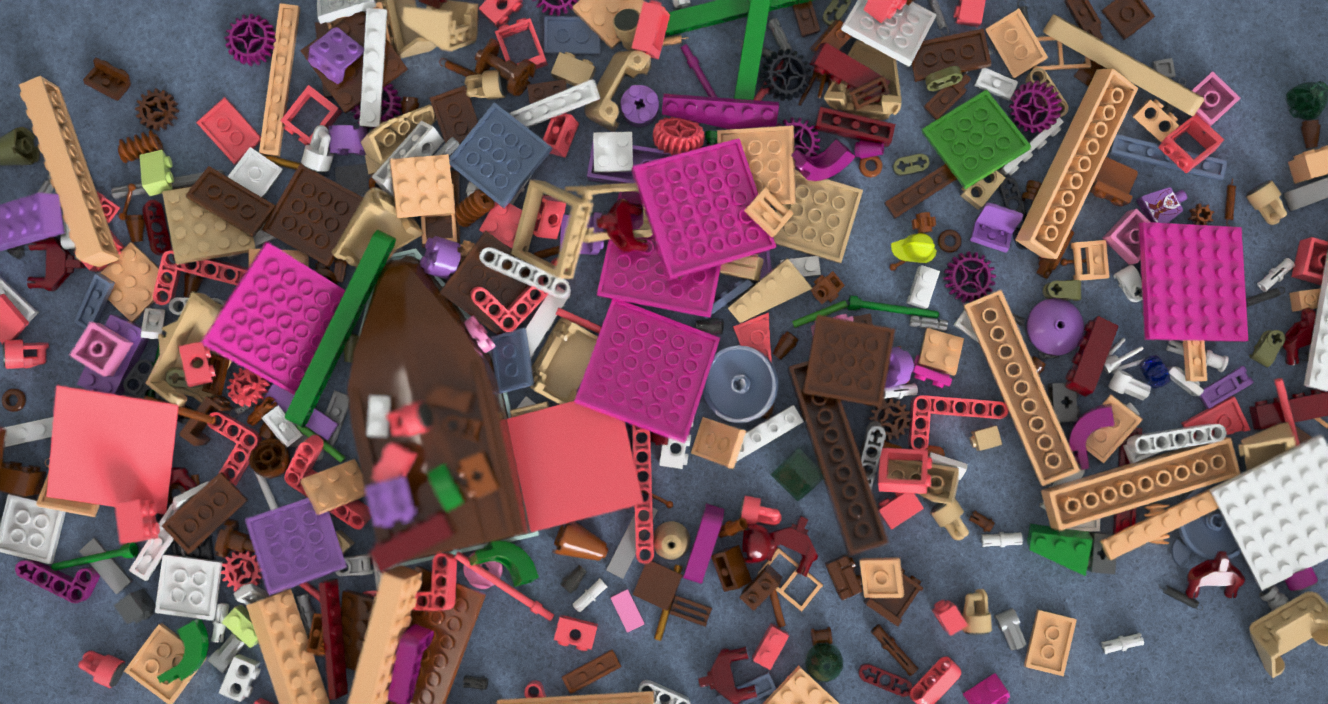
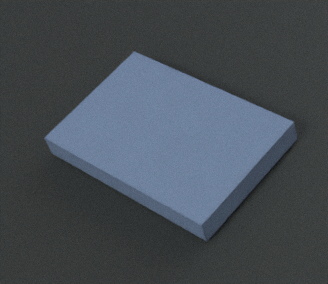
M544 16V54L558 55L559 52L563 54L569 52L573 55H600L601 38L579 16Z
M521 328L491 336L490 338L496 345V347L491 349L499 392L505 393L533 386L534 379L526 329Z

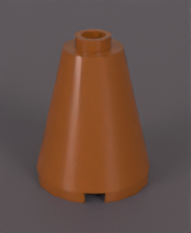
M576 521L566 523L565 527L561 525L553 544L557 548L552 549V552L558 555L600 561L601 558L604 559L608 553L607 543Z

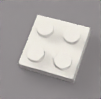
M632 132L593 133L594 172H632Z
M250 147L228 177L263 198L280 176L283 169Z

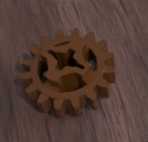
M155 89L154 93L147 90V96L141 94L143 99L142 101H136L140 106L135 108L139 112L136 118L142 119L140 123L144 126L146 125V128L150 130L154 128L156 131H159L160 127L167 130V124L173 126L172 119H178L174 114L179 112L178 109L174 108L178 105L176 101H172L174 97L170 94L168 95V92L164 90L160 92L158 89ZM151 108H159L162 112L154 111Z
M889 398L888 403L883 399L881 407L875 406L876 410H870L874 414L873 417H868L869 420L880 422L883 426L889 428L890 432L885 431L887 440H891L892 436L895 439H899V433L905 435L904 428L909 429L910 427L907 425V422L912 421V419L907 418L910 411H904L906 405L900 406V400H896L893 403L892 398ZM889 406L897 408L900 412H893ZM882 410L881 419H878V414ZM888 414L890 416H898L892 420V424L890 422H883L888 419ZM902 419V424H901V426L898 428L897 425H898V423H899V420Z

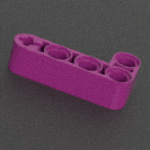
M706 503L684 572V579L702 584L721 528L724 508Z
M31 559L20 561L15 567V572L19 577L71 603H80L89 599L100 578V575L92 566L80 569L74 578L58 570H52L50 566ZM44 572L47 574V581L43 578ZM86 572L90 573V580L86 578ZM61 581H63L65 584L64 589H62L60 586ZM78 589L82 592L81 598L77 594Z
M414 624L403 633L398 644L388 700L397 704L411 703L422 653L430 645L434 631Z

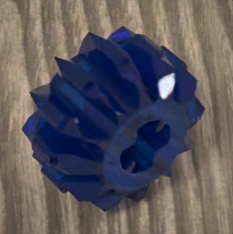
M1153 355L1140 362V370L1152 388L1163 387L1171 381L1168 369L1159 356Z

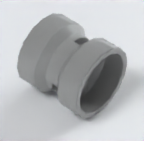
M1275 584L1267 588L1269 590L1267 594L1264 595L1260 592L1258 595L1263 601L1268 602V606L1273 611L1288 601V598L1278 591L1279 589Z

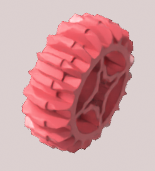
M671 116L670 118L659 120L655 124L652 137L654 145L659 150H664V153H671V155H677L702 148L705 135L703 127L699 126V123Z

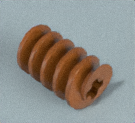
M149 130V136L142 132L141 139L137 134L134 135V141L130 136L127 137V143L123 139H119V156L124 163H127L128 161L136 160V158L140 159L141 154L164 150L160 138L152 130Z
M475 190L469 197H466L465 200L456 205V221L462 227L471 226V224L495 206L493 199L482 190Z

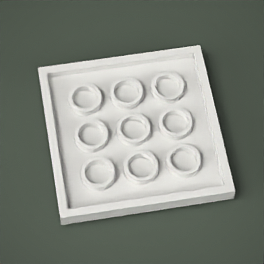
M857 0L841 30L910 67L937 14L912 2L909 6L905 4L901 10L897 9L891 19L887 18L884 22L880 23L863 10L868 0Z

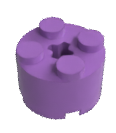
M633 85L624 92L621 98V112L626 122L630 125L645 127L656 120L659 113V100L651 88L644 85ZM642 103L643 107H641L640 110H638L637 105Z
M352 125L329 126V135L331 137L329 144L330 153L337 155H348L349 153L365 156L366 153L361 141L368 134V128L359 126V129H356Z
M438 236L428 238L425 244V256L420 260V267L424 268L426 274L448 280L450 273L454 274L457 270L461 255L460 252H457V247L461 248L460 244Z
M892 347L885 388L907 383L911 378V372L914 370L911 355L907 351L900 349V347Z

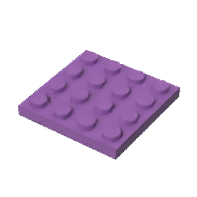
M309 498L245 519L269 595L347 568L329 511L317 515Z

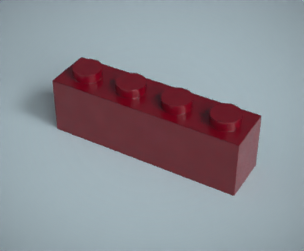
M826 42L820 43L810 62V65L814 67V71L822 75L824 73L829 75V79L832 82L844 84L847 86L845 89L848 91L881 76ZM885 78L887 85H889L891 81ZM880 81V82H878V83H876V84H874V85H872V86H870V87H868V88H866V89H864V90H862V91H860V92H857V93H859V94L865 93V92H867V91H869V90H871V89H873V88H875V87L881 85L882 83H881V81ZM883 88L862 99L866 101L882 92H885V90Z
M820 107L814 130L858 141L865 140L883 143L884 147H888L892 142L896 124Z
M1100 316L1087 322L1084 329L1086 331L1085 336L1081 338L1078 344L1080 349L1072 359L1073 367L1068 371L1065 378L1067 380L1066 388L1085 397L1095 391L1117 333L1118 325Z
M1314 389L1311 390V394L1305 395V392L1292 394L1293 398L1288 399L1294 423L1328 416V391ZM1279 397L1273 398L1274 402L1267 403V400L1256 401L1254 406H1249L1254 429H1266L1286 423Z
M437 511L427 516L428 521L423 524L421 521H418L409 526L411 530L405 533L401 530L391 535L392 540L388 542L382 540L374 544V549L369 551L379 572L382 573L456 534L446 513L439 514Z

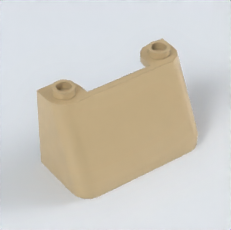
M447 0L446 4L443 3L441 9L427 5L426 9L405 6L402 11V20L406 26L440 49L453 51L476 42L478 34V3Z
M639 50L615 53L596 86L600 99L585 106L587 118L615 132L619 126V123L616 122L619 109L611 100L625 75L634 79L639 74H648L651 68V56Z
M560 318L532 365L534 385L529 387L558 404L575 401L578 393L577 389L582 382L598 336L565 318Z
M1286 422L1241 440L1242 444L1238 445L1240 456L1245 458L1248 471L1294 448L1296 445L1289 423Z
M1306 592L1251 624V638L1265 670L1272 678L1284 671L1285 663L1280 656L1311 638L1319 645L1328 646V604L1317 593Z

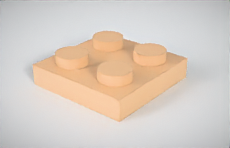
M927 328L924 333L917 365L949 375H956L964 338Z
M861 558L860 567L864 598H903L904 590L900 558Z

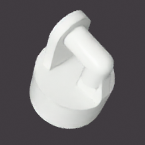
M319 125L314 129L311 143L305 146L301 160L304 167L316 172L329 171L334 154L328 150L331 137L329 130L324 125Z

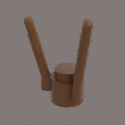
M813 70L812 77L808 83L809 86L806 87L798 105H802L816 78L820 82L818 98H821L824 84L828 83L829 88L832 83L829 79L830 76L825 73L823 75Z

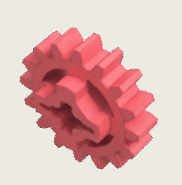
M239 368L238 374L233 373L234 379H229V382L232 384L227 386V389L230 390L228 396L232 398L233 402L242 407L244 405L250 407L251 402L258 404L257 399H264L262 394L268 393L265 387L270 386L266 379L246 368L245 370Z
M235 551L232 552V556L226 557L228 562L222 563L225 570L221 571V574L226 575L222 580L229 581L228 588L234 586V591H238L245 584L251 583L256 586L260 584L258 579H262L263 575L260 574L261 569L258 568L257 556H252L251 551H247L246 554L245 551L243 553L239 552V554ZM238 558H242L239 564L234 563ZM243 567V571H245L246 573L242 574L240 568ZM246 578H252L250 582L244 583Z

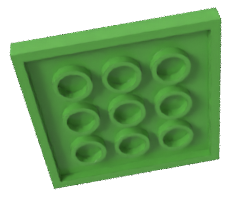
M987 89L922 129L923 135L964 189L969 188L1031 149L1029 142Z

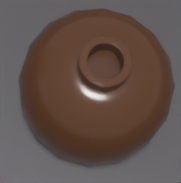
M277 439L263 440L258 443L260 446L251 451L249 465L256 474L264 478L279 477L289 467L290 453Z

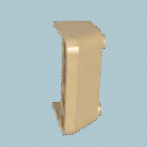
M376 0L377 3L382 2L384 9L387 10V25L392 46L400 58L430 52L437 47L406 26L402 20V11L405 6L417 8L415 0Z

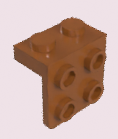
M1105 157L1089 192L1098 198L1111 201L1113 205L1123 207L1132 200L1133 196L1129 195L1138 172Z

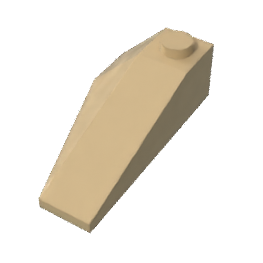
M424 106L377 126L361 141L366 156L382 165L421 121L429 125L437 121L432 106Z
M889 460L888 479L921 480L922 462ZM932 464V469H928L927 475H931V487H927V494H917L933 502L952 505L959 482V469Z

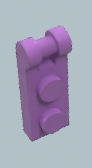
M1244 365L1203 388L1204 391L1199 397L1206 409L1212 408L1254 383L1252 378L1246 374L1247 370ZM1238 376H1239V378H1240V380H1241L1240 383H1238V381H1237V379H1236V377H1238Z

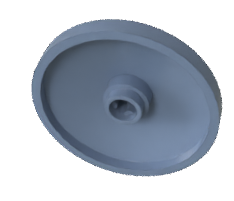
M749 346L727 347L715 354L703 394L712 411L722 419L734 423L750 422L763 416L773 405L778 391L777 373L772 362L761 351Z
M1221 482L1189 491L1181 502L1199 493H1202L1220 484ZM1219 508L1178 528L1184 544L1200 557L1214 560L1218 551H1226L1227 556L1231 559L1241 553Z

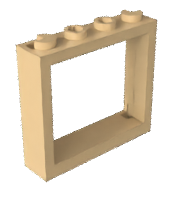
M530 180L511 254L559 279H572L593 203L545 181ZM543 193L572 205L556 266L528 252Z

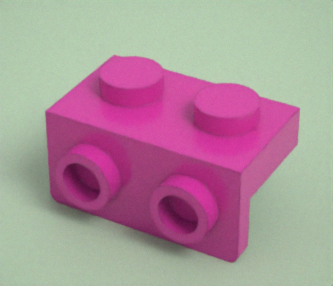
M916 355L913 362L914 370L911 372L914 374V378L921 381L930 380L933 382L932 385L942 389L944 386H950L952 379L949 378V374L918 366L919 355Z
M996 673L963 693L969 704H1006L1009 701L1008 698H1010L1008 690Z

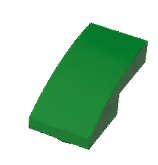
M442 464L427 473L438 499L447 512L464 503L459 486L454 483L448 465Z

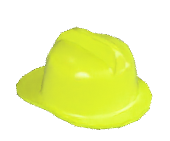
M924 233L912 234L905 239L891 243V250L894 256L899 260L908 262H930L937 252L932 238Z

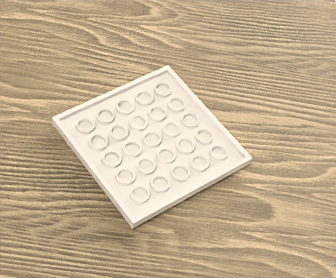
M1321 435L1210 489L1261 590L1291 577L1293 573L1328 559V446Z

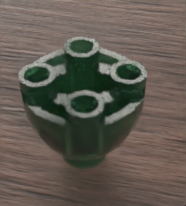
M1322 81L1304 82L1289 90L1286 94V102L1290 107L1289 113L1292 117H1299L1304 120H1315L1318 118L1328 102L1327 84Z
M819 643L813 646L806 655L805 666L807 672L820 682L835 680L843 670L844 660L842 654L832 644ZM829 663L831 665L829 670H824V664Z

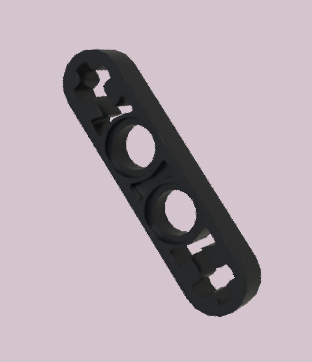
M1007 177L999 186L1004 207L1010 209L1009 201L1016 200L1018 208L1015 211L1023 214L1022 220L1024 221L1027 214L1018 184L1015 179ZM1006 181L1008 182V184L1013 185V187L1010 188L1011 194L1015 192V196L1006 198V195H1009L1008 189H1004L1003 187L1004 185H1006ZM1016 227V229L1012 233L1014 240L1018 235L1017 232H1019L1021 228ZM1015 240V243L1019 249H1028Z

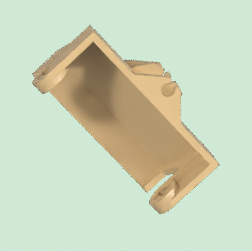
M192 292L178 321L162 327V330L166 331L167 335L166 337L163 334L158 335L160 356L146 381V384L164 399L180 407H184L188 400L184 394L194 397L200 403L203 402L206 396L214 397L213 394L202 391L203 385L199 388L175 387L166 381V373L169 369L174 367L183 368L179 346L200 342L223 308V305L218 304L206 294ZM210 349V353H211V354H216V355H218V356H223V355L219 354L218 352H216V351ZM201 360L193 363L194 368H200L203 365ZM176 372L173 376H170L173 381H176L177 378H184L178 376Z

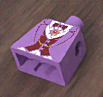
M1168 187L1136 199L1144 216L1150 222L1168 223L1183 211L1180 203L1187 200V195L1182 189L1174 193L1172 188Z

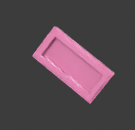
M628 589L610 597L627 633L645 624Z

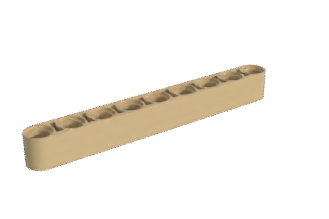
M1055 14L1051 16L1043 30L1048 36L1107 69L1113 68L1128 81L1191 116L1195 115L1205 98Z

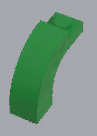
M491 541L484 548L474 551V555L468 558L471 566L490 561L501 563L510 572L514 587L532 583L539 578L536 567L529 555L523 549L510 542Z
M202 619L194 620L177 630L184 644V656L177 666L157 676L160 684L166 680L168 683H171L178 678L182 681L193 675L203 664L208 652L209 638Z

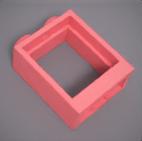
M650 0V3L643 2L632 49L642 51L651 56V58L658 60L670 14L665 10V7L661 6L660 2Z
M531 18L519 19L516 21V24L510 26L503 25L495 31L505 61L507 62L511 59L503 39L530 29L539 55L528 60L535 63L536 69L548 65Z
M310 85L306 87L280 120L285 124L283 128L292 135L297 133L300 136L298 140L305 145L311 143L312 135L308 137L290 122L310 97L330 111L319 124L324 125L328 130L329 126H332L343 112Z
M1195 114L1166 136L1158 148L1187 174L1212 154L1224 139ZM1186 131L1206 149L1195 159L1188 155L1174 141Z
M882 448L879 463V491L927 494V487H931V475H927L928 469H932V457H928V450ZM889 460L922 461L921 480L888 479Z

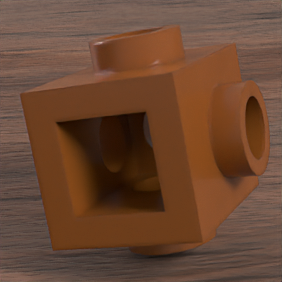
M832 271L827 276L821 275L814 280L815 285L810 290L821 304L827 300L831 303L839 296L838 292L845 285Z

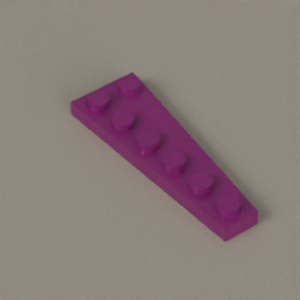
M663 94L662 114L730 130L776 127L779 102Z

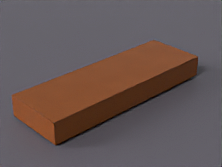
M612 649L563 675L561 678L569 693L572 694L622 666Z

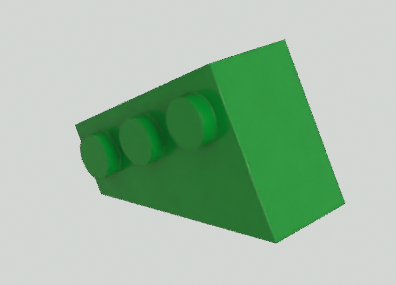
M1029 525L1027 544L1030 551L1086 576L1092 545L1089 531L1057 530L1051 528V526Z

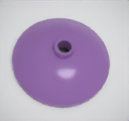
M1051 298L1041 301L1030 311L1026 329L1031 343L1039 351L1048 355L1058 356L1067 354L1078 346L1084 334V322L1079 310L1073 304L1063 299ZM1058 322L1062 324L1061 329L1057 326Z

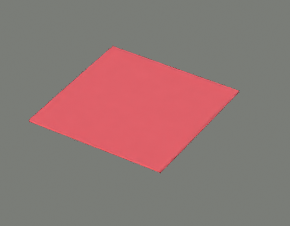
M57 385L47 497L115 507V504L135 500H153L157 506V513L165 514L168 505L179 405Z
M574 401L507 419L531 532L644 504L625 421L574 403Z

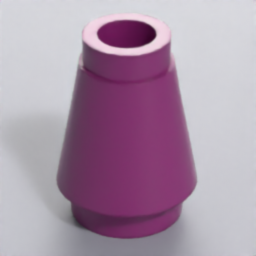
M865 140L855 143V156L860 157V159L884 154L883 143Z

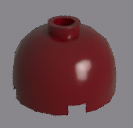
M747 524L748 530H744L742 551L746 552L747 557H743L744 562H762L769 556L770 550L774 549V539L770 538V533L765 527L757 524Z

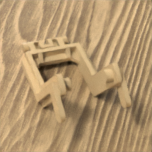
M636 183L565 187V191H577V195H582V199L586 201L592 200V194L637 191L639 193ZM644 206V224L639 229H633L635 238L651 237L653 234ZM586 228L583 242H595L610 238L607 235V231L594 232V228Z

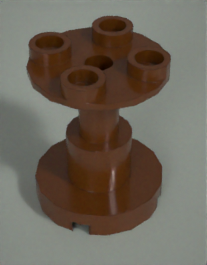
M490 38L485 48L478 50L475 55V60H477L475 72L482 75L484 71H488L492 66L500 71L502 78L508 81L507 91L518 97L528 88L527 85L531 83L528 79L529 77H534L536 65L528 59H524L519 64L511 60L505 62L497 57L500 49L499 42Z
M227 519L223 524L227 527L225 530H220L216 540V555L224 558L229 555L231 550L241 553L248 550L256 553L252 540L249 539L250 535L238 531L239 522L234 519Z

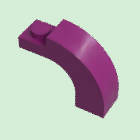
M837 139L817 156L808 157L798 150H795L791 155L796 160L794 163L795 167L805 179L810 181H820L836 175L856 157L846 145Z
M1111 404L1099 405L1087 410L1077 419L1071 430L1069 447L1071 452L1078 451V453H1075L1076 463L1081 465V470L1089 469L1090 466L1086 448L1088 436L1099 428L1115 426Z

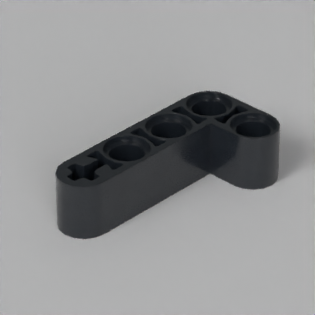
M147 359L139 360L123 383L125 390L139 399H144L147 396V392L152 389L146 384V381L155 364ZM143 363H148L150 366V370L146 374L140 370ZM133 379L139 382V387L136 390L130 388V381ZM156 392L155 399L166 401V399H164L161 395H159ZM184 405V408L194 410L189 405ZM177 415V421L183 424L187 423L190 419H183V415Z

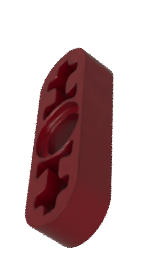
M149 200L142 207L151 251L155 255L161 256L170 250V239L161 203L157 200ZM151 205H152L153 208H156V209H157V210L154 212V215H153V211L148 209ZM152 223H158L161 226V232H154L151 227ZM159 240L160 244L165 246L162 250L160 247L156 246L159 243Z
M864 663L858 669V675L863 681L901 697L909 696L913 688L908 679L872 664ZM870 668L873 674H877L876 682L873 681L875 679L873 676L868 675L866 678L862 671ZM882 675H889V684L882 685L880 677ZM895 678H897L896 683L903 685L905 682L908 689L900 692L901 689L894 685Z

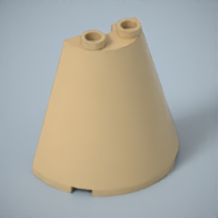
M856 40L848 56L890 80L891 82L888 87L891 94L883 95L880 102H872L858 110H854V105L851 103V98L847 93L849 91L845 89L847 86L842 83L836 84L832 82L825 93L824 99L834 110L839 109L845 113L879 121L889 119L891 114L896 115L899 112L902 103L897 61L861 40ZM860 99L857 102L858 104L864 102V100Z
M372 188L365 194L341 238L332 250V254L337 259L346 260L349 265L358 267L376 230L396 238L392 252L423 235V232L413 217L396 218L394 197L381 189Z

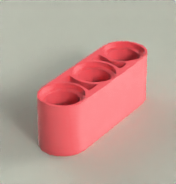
M942 657L911 689L910 698L916 704H935L961 676L960 667L949 657Z

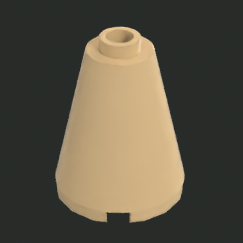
M669 521L662 523L653 534L654 550L664 559L675 560L681 558L690 547V534L678 522ZM673 541L675 545L669 546L668 543Z

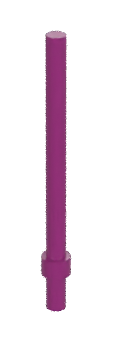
M687 44L683 45L681 50L688 60L689 68H692L708 97H717L699 66V60L696 56H693Z

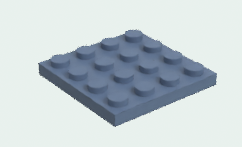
M494 102L449 157L450 166L505 209L553 148Z

